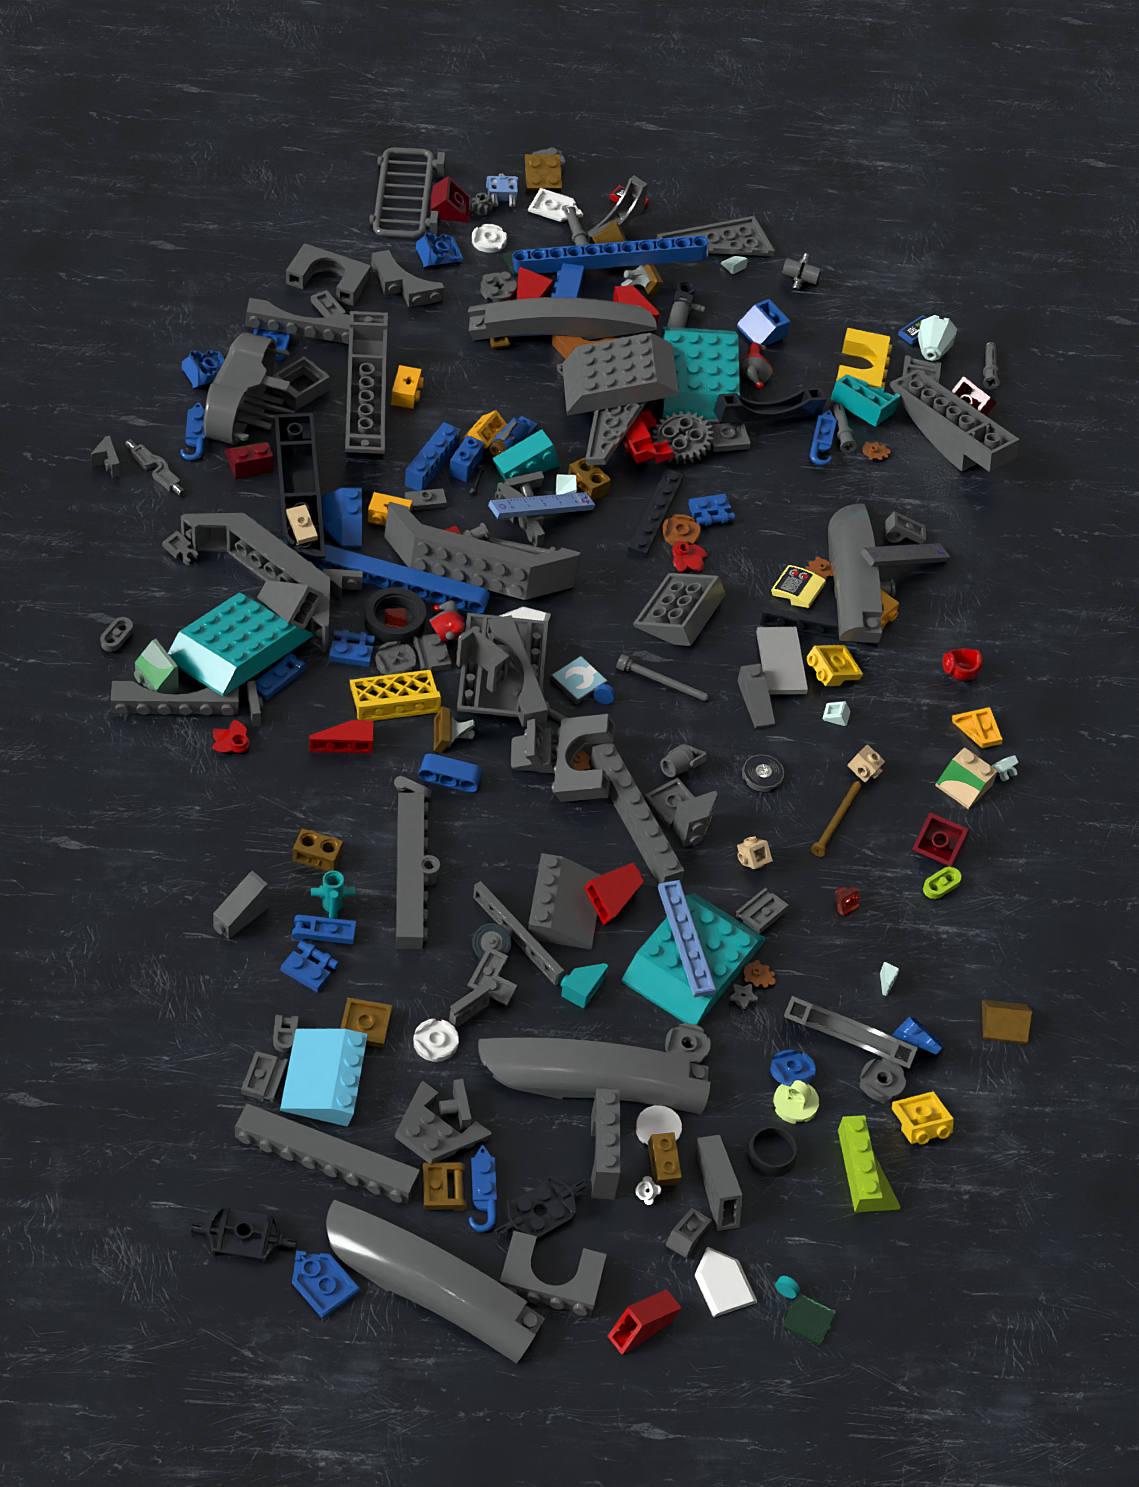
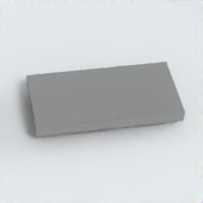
M757 627L756 633L762 669L766 677L769 695L807 694L808 688L797 627Z

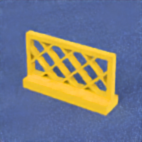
M431 670L350 680L358 720L375 721L437 713L440 710L441 696L436 689ZM419 678H428L425 683L418 681ZM403 680L407 682L404 686L397 683ZM385 683L387 684V686L385 688H381L377 686V684ZM412 685H415L419 687V689L417 691H414L410 689V687ZM356 686H365L367 688L362 691L356 688ZM393 687L399 691L395 694L389 690ZM374 690L379 694L375 697L369 694V692Z

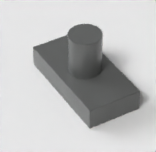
M542 471L506 479L504 484L521 492L525 497H534L532 489L541 487L544 476Z
M457 1079L453 1083L454 1099L439 1101L441 1115L457 1113L460 1129L465 1131L471 1126V1114L463 1079Z

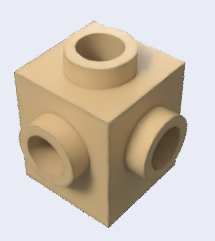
M867 744L847 766L866 782L870 777L875 779L883 771L880 767L885 761Z
M749 837L744 839V843L737 845L739 851L738 858L744 866L758 869L763 867L764 864L773 861L766 840Z

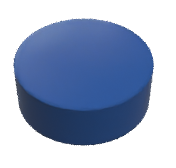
M606 684L598 685L594 691L595 700L602 704L611 703L615 696V690Z

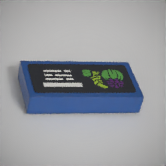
M922 315L899 330L898 336L911 345L917 342L921 322L926 317Z

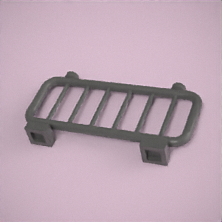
M392 147L385 150L383 156H378V167H381L375 214L370 215V226H373V230L377 235L383 237L419 238L425 234L426 229H430V233L437 236L438 211H431V216L428 218L433 170H437V177L444 178L445 152H438V157L435 159L434 154L427 149ZM393 154L426 156L428 160L427 162L389 160V156ZM388 164L427 166L426 174L387 172ZM387 175L425 177V185L387 184L386 178ZM385 187L424 189L423 197L384 195ZM383 200L422 201V209L383 207ZM382 211L421 213L420 221L381 219ZM380 223L416 224L420 226L417 231L386 230L380 228Z

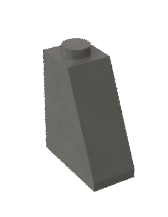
M251 871L213 913L214 929L219 934H223L230 939L267 910L268 884L254 871Z

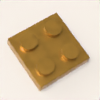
M525 154L526 190H540V188L545 190L562 189L560 154Z
M347 998L340 1029H349L368 1034L367 1046L383 1048L392 1005Z

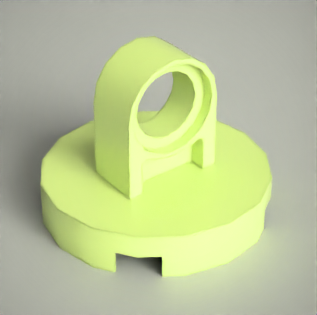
M799 1080L794 1081L791 1086L781 1084L773 1098L776 1113L783 1120L796 1124V1121H804V1123L810 1121L815 1116L819 1107V1097L815 1089Z

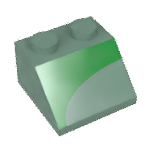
M154 639L135 661L134 676L148 690L174 695L179 692L178 666L157 639Z

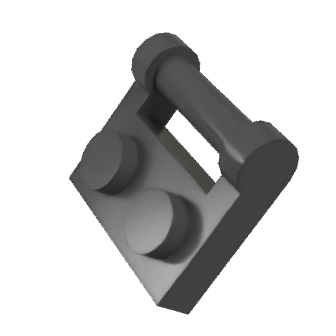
M905 355L902 376L919 369L939 383L941 362L936 361L934 363L918 360Z

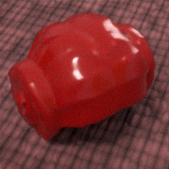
M953 649L944 654L942 665L944 671L947 674H951L954 679L968 681L978 675L979 670L983 667V660L980 651L977 649Z

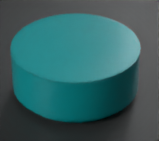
M780 1276L775 1283L776 1289L787 1298H795L800 1291L798 1283L788 1276Z

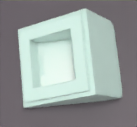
M734 256L723 261L721 264L731 274H735L746 268L748 259Z
M846 701L827 703L823 720L847 726L850 709Z
M884 962L880 972L884 996L890 992L899 972V968Z

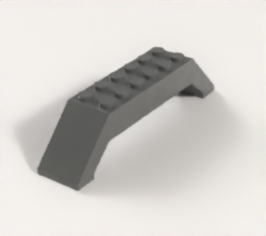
M350 311L345 452L385 454L388 313Z
M390 502L388 505L384 537L409 568L523 600L574 587L581 552L561 547L557 551L536 555L423 525L412 515L408 506Z
M245 513L183 514L181 516V535L191 543L190 549L196 550L197 553L199 551L228 552L264 581L302 584L322 592L324 595L310 620V632L313 633L310 642L324 653L328 651L330 577L325 572L320 571L312 562L304 559L296 550H292L283 540L275 537L268 529L263 528L255 519L250 518Z

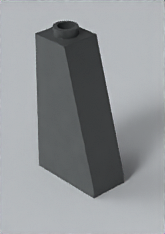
M266 580L257 598L288 623L304 630L324 594L307 585Z
M720 1135L697 1138L696 1156L716 1230L739 1228L743 1195Z

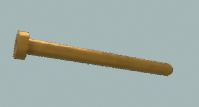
M860 782L853 783L821 839L811 847L814 855L818 857L825 855L827 843L861 788Z

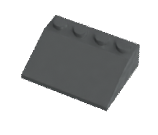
M668 573L633 623L634 627L671 644L691 646L726 595L719 576Z
M541 853L528 925V932L537 941L592 950L597 912L584 886L592 879L601 875L565 857Z

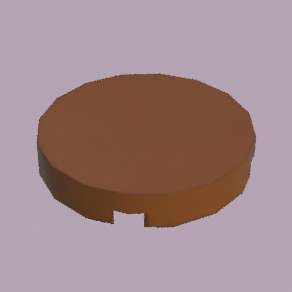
M673 515L672 518H667L662 526V536L670 545H674L678 541L694 545L700 538V525L695 522V519L687 515Z

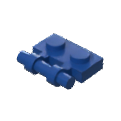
M726 494L689 499V508L693 518H696V523L699 525L710 526L712 523L720 522L724 524L735 520L734 512L730 513L731 506Z
M343 629V631L335 630L334 638L341 639V641H332L329 661L369 667L373 646H367L366 643L374 644L375 636L367 635L366 632L359 634L349 632L346 629ZM348 640L358 641L359 644L348 643Z
M301 940L298 948L304 952L300 955L293 951L281 965V971L318 993L330 978V972L326 968L329 966L336 969L339 961L333 959V955L328 952L323 953L316 949V945L308 944ZM311 957H314L318 959L320 962L317 965L309 959Z

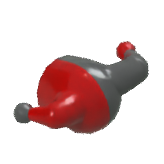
M753 342L749 346L747 355L741 360L739 368L741 375L756 384V388L760 390L764 386L763 383L772 375L773 368L767 359L760 354V352L766 351L765 345Z
M450 600L441 605L433 606V612L439 614L429 621L439 638L443 641L459 638L465 631V621L458 613L457 603Z

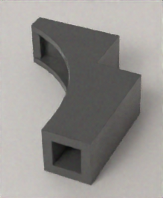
M635 175L632 176L612 211L597 226L588 231V243L595 244L592 237L614 220L618 221L624 236L628 235L630 220L644 211L648 184Z
M390 250L372 253L371 267L384 296L402 293L408 307L443 301L444 286L441 282L427 281L409 274L396 263Z

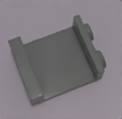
M471 628L468 632H463L458 638L456 665L460 667L470 658L488 671L486 688L493 693L507 681L509 655L475 628Z

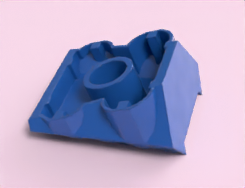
M427 232L423 238L416 242L415 251H418L423 262V268L463 262V256L454 237L444 234L437 237L435 234Z
M208 350L206 354H202L199 351H191L189 357L182 361V371L186 373L193 388L204 386L214 382L225 359L220 351Z
M913 1016L908 1017L892 1034L896 1038L934 1054H938L945 1047L936 1036L929 1032Z

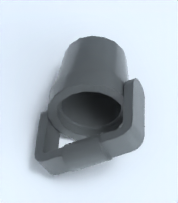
M682 744L671 750L661 760V769L668 777H674L683 772L686 773L707 760L706 752Z

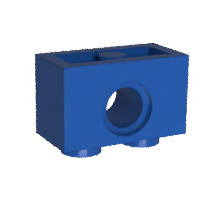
M467 435L450 459L449 476L467 482L483 459L484 442Z

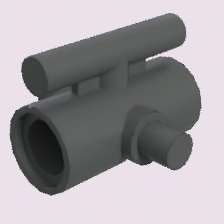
M804 253L802 260L800 259L799 262L789 258L785 261L782 275L794 278V289L800 290L801 283H804V281L817 285V282L820 280L821 268L810 265L809 259L811 255Z

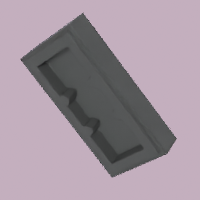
M443 488L405 492V499L412 500L411 511L444 508L447 506Z
M255 680L248 681L247 698L252 725L254 727L261 726L260 709H263L262 697L257 695Z

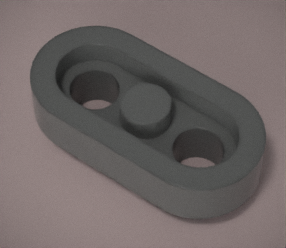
M126 617L115 619L101 635V647L109 652L118 650L133 633L132 621Z

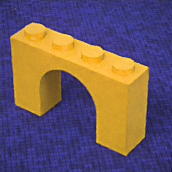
M847 328L842 353L865 358L874 367L857 369L840 365L836 381L847 374L868 382L867 386L875 389L879 387L884 388L885 382H882V380H886L888 371L884 368H888L890 357H887V355L890 356L892 345L889 344L890 337Z

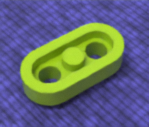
M954 867L943 868L926 879L923 886L924 894L932 899L941 898L959 886L961 873Z

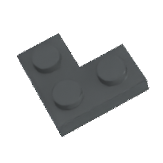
M488 946L467 985L468 988L475 990L486 982L491 988L489 991L490 998L508 1007L518 988L516 984L499 977L509 959L508 956Z

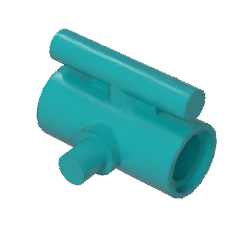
M338 871L327 872L323 876V885H320V888H311V896H320L322 898L323 908L329 912V918L338 919V911L343 906V898L355 895V887H346L344 885V877Z

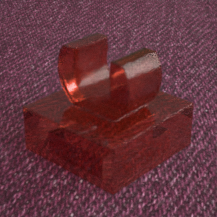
M841 886L835 890L837 894L835 899L837 902V912L841 915H845L859 907V890L852 886L845 889Z

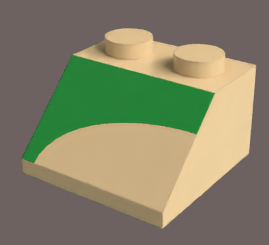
M964 747L952 759L935 786L969 809L993 785L998 771Z

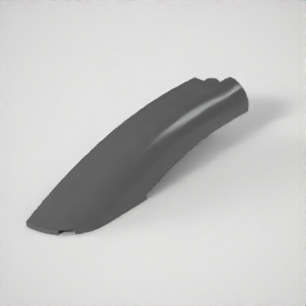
M571 297L527 298L474 305L468 309L470 316L469 333L473 341L524 334L566 335L590 340L657 330L656 321L647 309L637 305L599 299Z
M865 504L848 505L838 510L832 516L828 526L829 561L832 566L835 582L839 641L879 643L882 635L878 566L871 567L860 553L863 548L875 547L871 522Z
M489 1038L479 1039L478 1041L479 1055L484 1067L487 1066L497 1081L507 1087L520 1091L563 1099V1097L595 1098L597 1088L620 1090V1100L665 1106L700 1115L706 1106L711 1083L708 1082L709 1066L690 1063V1057L629 1045L576 1039Z
M336 1200L332 1202L326 1218V1229L333 1251L344 1263L387 1292L392 1291L435 1312L476 1336L516 1364L518 1363L545 1319L525 1305L527 1303L526 1300L468 1263L415 1234Z

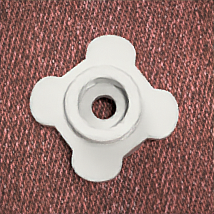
M645 1176L643 1181L637 1185L635 1193L640 1199L644 1200L645 1204L651 1205L654 1202L655 1196L661 1193V1187L656 1185L650 1176Z

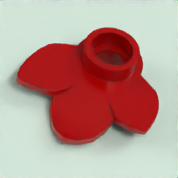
M684 541L676 542L673 545L672 551L674 556L673 563L677 570L682 573L688 567L702 572L704 565L702 559L707 557L706 551L698 545H689Z
M233 720L229 730L214 728L213 737L216 742L212 745V748L220 753L231 751L236 753L245 752L250 746V741L246 736V727L239 721Z

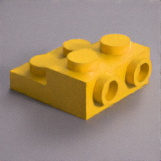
M845 645L814 646L807 656L808 664L815 669L817 679L822 681L825 686H841L844 680H860L863 676V673Z
M934 1091L892 1102V1110L902 1123L901 1130L911 1144L917 1142L925 1144L929 1139L936 1137L945 1139L953 1133L954 1119Z

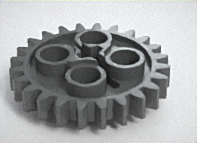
M680 411L679 415H676L673 412V417L666 415V421L660 419V425H655L656 430H653L652 441L653 443L668 441L669 447L673 450L674 454L673 458L668 459L669 462L675 459L676 464L680 460L684 464H686L687 460L693 463V458L700 460V454L706 456V450H711V445H713L714 434L712 425H709L708 420L704 421V416L698 418L697 413L690 415V411H688L686 415H683V412Z

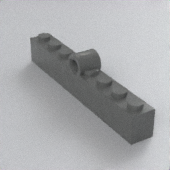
M398 793L396 949H422L423 941H427L428 929L423 928V922H427L428 909H423V904H427L428 891H424V886L433 885L439 879V860L432 855H424V850H428V837H424V832H428V819H424V815H428V802H424V793Z

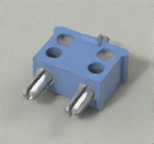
M501 173L499 176L487 177L486 188H488V196L492 198L493 207L494 204L495 207L498 206V201H509V206L512 207L513 203V207H515L518 193V177L504 176Z

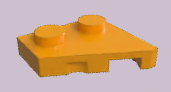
M990 707L952 716V722L981 748L1002 744V737Z

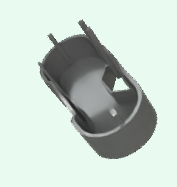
M248 332L240 334L235 339L208 391L204 414V433L207 438L237 445L240 440L245 441L249 439V435L244 434L248 425L267 430L271 429V423L260 421L261 418L275 421L274 415L264 413L266 409L284 414H295L294 410L264 402L281 406L284 403V399L266 395L264 392L267 386L287 391L290 382L273 378L271 375L276 354L289 358L290 353L288 350L276 349V341L274 339Z

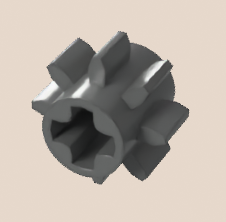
M485 193L476 194V198H471L472 211H475L478 215L487 214L488 210H492L493 207L492 198Z

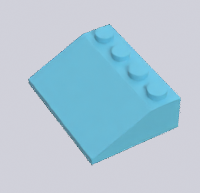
M296 1029L280 1111L348 1126L354 1114L368 1034L349 1029Z

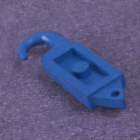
M199 402L192 409H188L185 443L196 447V453L188 455L183 449L180 451L182 457L189 461L198 460L204 453L206 437L204 433L205 410Z
M830 410L823 415H819L810 451V459L817 465H827L832 460V457H829L827 460H821L817 457L818 452H827L831 448L837 419L833 417Z
M482 1145L476 1156L471 1158L472 1200L474 1207L488 1212V1221L484 1225H478L473 1217H470L469 1222L476 1231L488 1232L493 1229L497 1222L495 1157H491L484 1145Z

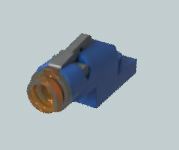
M523 416L519 419L514 417L492 440L490 452L496 457L530 437L537 430V423Z

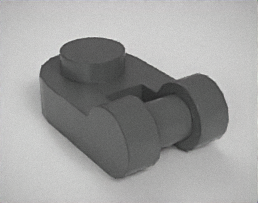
M398 776L394 780V785L401 792L408 790L413 793H424V799H429L433 792L429 788L403 776Z
M276 1014L273 1045L279 1052L292 1051L295 1031L298 1029L299 1016L287 1018Z

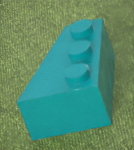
M847 374L836 381L831 400L835 401L838 405L842 404L844 408L867 421V423L876 427L895 413L901 397L900 394L895 393L894 396L884 392L882 387L875 389L867 386L868 382Z
M542 429L493 458L495 466L504 480L540 471L545 472L560 466L554 445Z

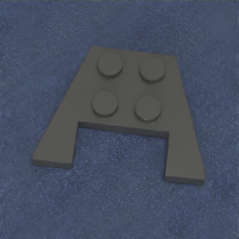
M422 1081L396 1131V1139L431 1165L455 1155L458 1150L463 1148L469 1149L474 1147L475 1143L480 1141L486 1142L491 1138L492 1132L477 1121L460 1134L427 1109L437 1099L438 1092Z

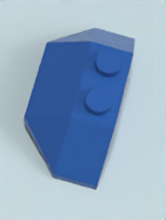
M340 487L322 496L323 529L331 538L338 542L341 548L362 549L361 487Z

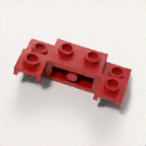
M650 409L639 413L621 442L623 441L626 453L629 452L636 463L645 462L654 458L656 463L674 457L673 450L670 449L668 441L652 443L647 429L655 426L657 423Z

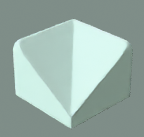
M576 475L556 476V495L576 493Z

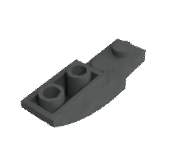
M502 482L498 483L497 492L495 493L496 500L525 497ZM542 515L509 517L512 523L519 522L521 528L525 529L528 540L534 546L543 547L545 533L542 530L544 519Z

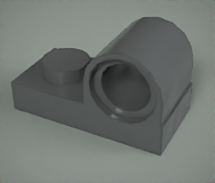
M894 511L885 521V537L891 543L900 542L907 537L922 544L926 541V527Z
M691 1208L672 1230L666 1246L687 1259L695 1248L698 1239L709 1227L712 1220Z

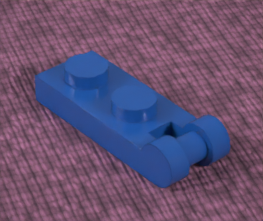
M289 652L281 662L255 681L257 694L267 701L306 669L307 664L302 660H297L296 655Z
M296 915L294 918L295 928L292 930V938L295 940L310 939L353 944L356 921L307 915Z

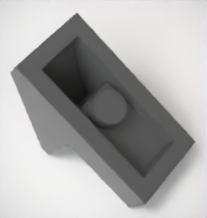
M105 436L91 454L92 466L105 465L106 470L111 472L112 478L120 477V464L110 436Z
M322 569V572H325L330 577V592L339 600H341L342 589L362 590L363 571Z

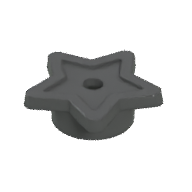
M738 984L733 985L735 993L729 998L730 1001H735L743 1009H746L751 1002L758 1001V997L752 993L751 984L744 987Z

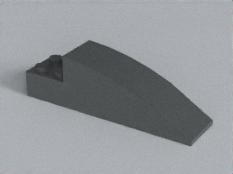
M919 369L890 382L893 391L901 395L900 402L914 423L928 440L959 470L964 471L979 464L990 472L1018 458L1020 439Z

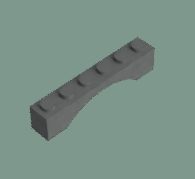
M249 298L245 326L349 344L350 315L339 314L325 318L302 317L283 311L269 301Z
M512 615L488 619L487 635L489 640L509 655V660L516 667L521 678L522 691L518 697L516 711L522 727H526L527 720L536 719L539 724L546 723L547 715L550 713V706L548 701L544 700L542 685H538L537 672L531 667V657L529 653L526 654L525 641L519 636L518 623H514Z
M112 681L111 710L112 714L238 715L239 686L225 696H221L209 687L198 692L173 695L148 690L134 681Z
M795 995L791 997L784 1017L852 1043L907 1068H910L918 1049L917 1046Z

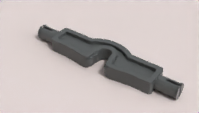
M132 439L126 441L125 445L131 450L132 457L144 470L156 468L152 472L153 479L163 485L168 491L174 490L180 497L185 495L186 490L180 486V480L168 469V464L163 458L153 455L142 444L136 445Z

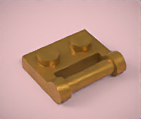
M423 1163L424 1210H466L467 1204L464 1199L463 1188L465 1165L463 1163H433L431 1165ZM447 1173L454 1175V1199H448Z

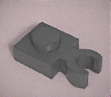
M178 531L162 543V546L176 559L179 556L183 557V562L188 566L191 563V560L188 558L189 556L194 557L196 560L198 559L197 551L190 549L191 543Z

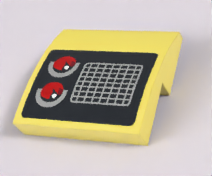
M788 565L771 591L773 596L790 599L791 605L809 608L826 584V580L808 570Z

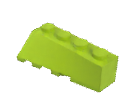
M865 1115L842 1117L838 1133L854 1211L869 1212L900 1209L899 1202L872 1150Z

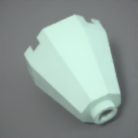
M933 315L922 320L918 340L922 355L926 360L935 361L940 359L953 346L957 328L950 319L944 318L942 320L939 319V316Z

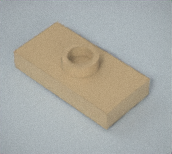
M306 505L286 509V514L298 545L318 540V535Z

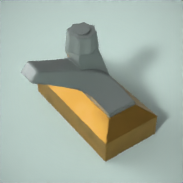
M654 264L638 265L636 270H626L624 272V277L627 280L621 286L641 284L645 287L648 295L654 296L663 284V281Z
M442 706L434 717V751L442 753L457 738L473 739L475 732L471 729L475 727V721L470 720L459 723L451 716L450 708Z

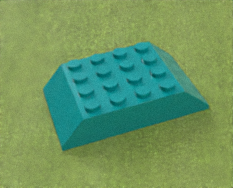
M662 327V339L672 343L679 390L678 396L662 398L663 420H666V415L673 417V412L679 415L680 411L683 412V415H686L688 411H690V415L697 413L698 418L704 416V421L707 419H717L714 408L718 395L737 393L740 396L738 334L735 331Z
M239 592L179 631L168 655L180 670L221 696H225L311 638L313 633L288 623L261 601Z
M693 893L685 895L716 988V993L693 997L668 917L636 953L621 982L684 1023L698 1026L764 944L766 938Z

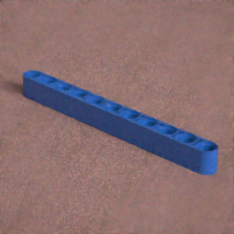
M688 236L518 250L512 255L513 269L516 274L519 273L520 267L534 273L558 272V270L562 269L563 263L582 265L585 270L704 260L708 257V239L705 236Z
M284 537L283 541L292 550H295ZM325 545L326 559L312 558L299 553L300 556L312 562L320 571L322 569L363 571L362 583L384 589L391 587L408 589L416 593L421 599L438 604L452 600L457 603V609L475 614H482L485 611L490 598L489 591L482 587Z

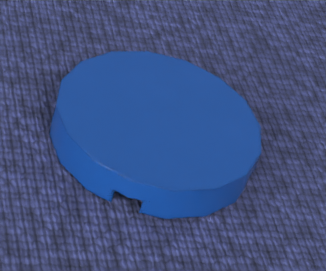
M783 1050L773 1057L770 1071L778 1082L786 1086H791L796 1080L802 1081L807 1085L814 1079L816 1065L803 1052L801 1055L796 1050Z

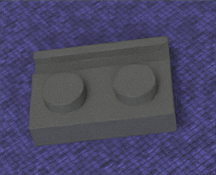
M437 634L423 635L422 638L415 636L413 638L421 671L431 670L433 672L451 669V661L445 641L441 640Z
M764 888L736 911V917L741 918L743 923L760 934L787 912L789 905L775 894L769 893L767 888Z
M486 982L450 1006L449 1023L455 1029L489 1006V991L491 988Z
M256 1051L243 1083L241 1094L261 1100L267 1099L273 1103L288 1065V1060H281L276 1056Z

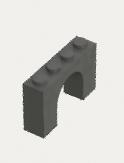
M305 243L286 270V284L300 289L305 287L311 276L315 273L331 271L339 274L342 279L337 286L336 301L354 306L371 277V265Z
M609 714L561 719V727L558 728L559 745L556 746L557 763L554 765L555 782L552 783L553 794L557 796L560 802L608 798L610 778L603 769L577 771L573 769V761L577 753L586 746L614 742L615 723Z
M597 1088L591 1114V1136H596L594 1166L591 1175V1198L614 1200L620 1176V1090Z
M513 1231L500 1284L530 1303H543L550 1305L554 1309H567L577 1315L592 1316L606 1254L583 1248L575 1277L563 1285H548L541 1282L531 1269V1260L537 1236Z

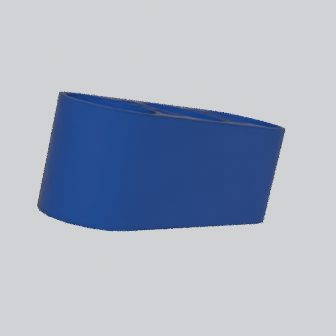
M426 754L418 774L421 779L427 782L466 792H475L483 771L475 764L436 754Z

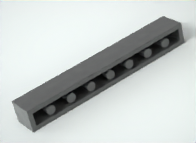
M612 742L594 746L590 763L594 770L603 769L610 778L609 797L656 882L659 884L680 880V883H682L684 869Z
M246 1104L235 1125V1138H238L242 1143H251L260 1147L265 1152L277 1153L286 1160H295L309 1169L321 1170L330 1177H339L351 1185L362 1186L374 1194H383L398 1203H409L419 1181V1169L250 1104Z

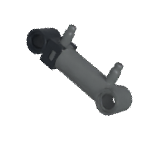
M689 281L678 283L667 327L685 328L690 310L705 312V306L692 303L695 292L693 283Z

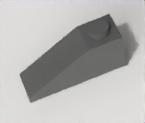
M761 664L741 666L737 682L755 729L775 726L767 681Z

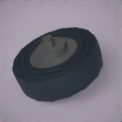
M487 923L479 927L472 939V947L476 956L482 959L488 946L508 955L512 947L509 932L502 925L496 923Z

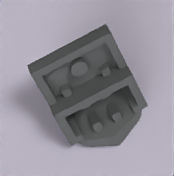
M536 719L527 720L525 735L512 739L511 766L513 769L554 773V765L557 763L556 746L559 743L558 737L551 727L542 729Z

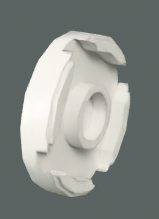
M484 224L480 228L476 227L472 232V243L480 251L486 253L499 252L507 244V234L497 225Z
M436 1019L422 1022L416 1028L413 1038L414 1048L417 1053L424 1059L432 1062L449 1059L456 1052L459 1043L458 1032L455 1027L445 1020L436 1021Z
M654 1105L646 1108L640 1113L636 1122V1134L639 1140L647 1145L652 1134L675 1132V1139L677 1141L682 1132V1123L679 1116L672 1109L665 1106Z

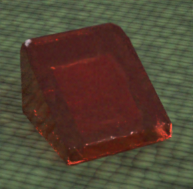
M385 609V625L394 628L407 626L406 609Z

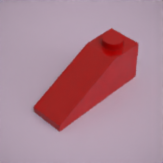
M351 720L309 736V752L372 753L373 721Z

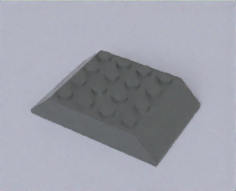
M652 333L577 346L562 363L567 416L679 395L672 343Z
M467 613L465 632L475 628L489 639L487 635L488 619L503 616ZM513 618L514 623H518L520 638H523L525 641L526 654H530L531 667L537 672L538 685L543 687L548 621ZM471 658L462 664L457 711L518 717L516 710L520 693L517 697L512 694L516 688L522 691V682L516 667L510 660L507 681L493 693L486 688L487 670Z

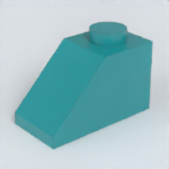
M603 963L574 968L571 974H566L560 986L563 987L561 996L585 1008L605 980L608 965Z

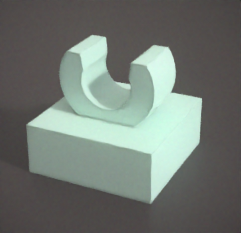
M1014 755L1002 759L991 767L996 769L1001 780L1005 781L1009 779L1007 771L1010 776L1017 775V770L1013 765L1019 762Z

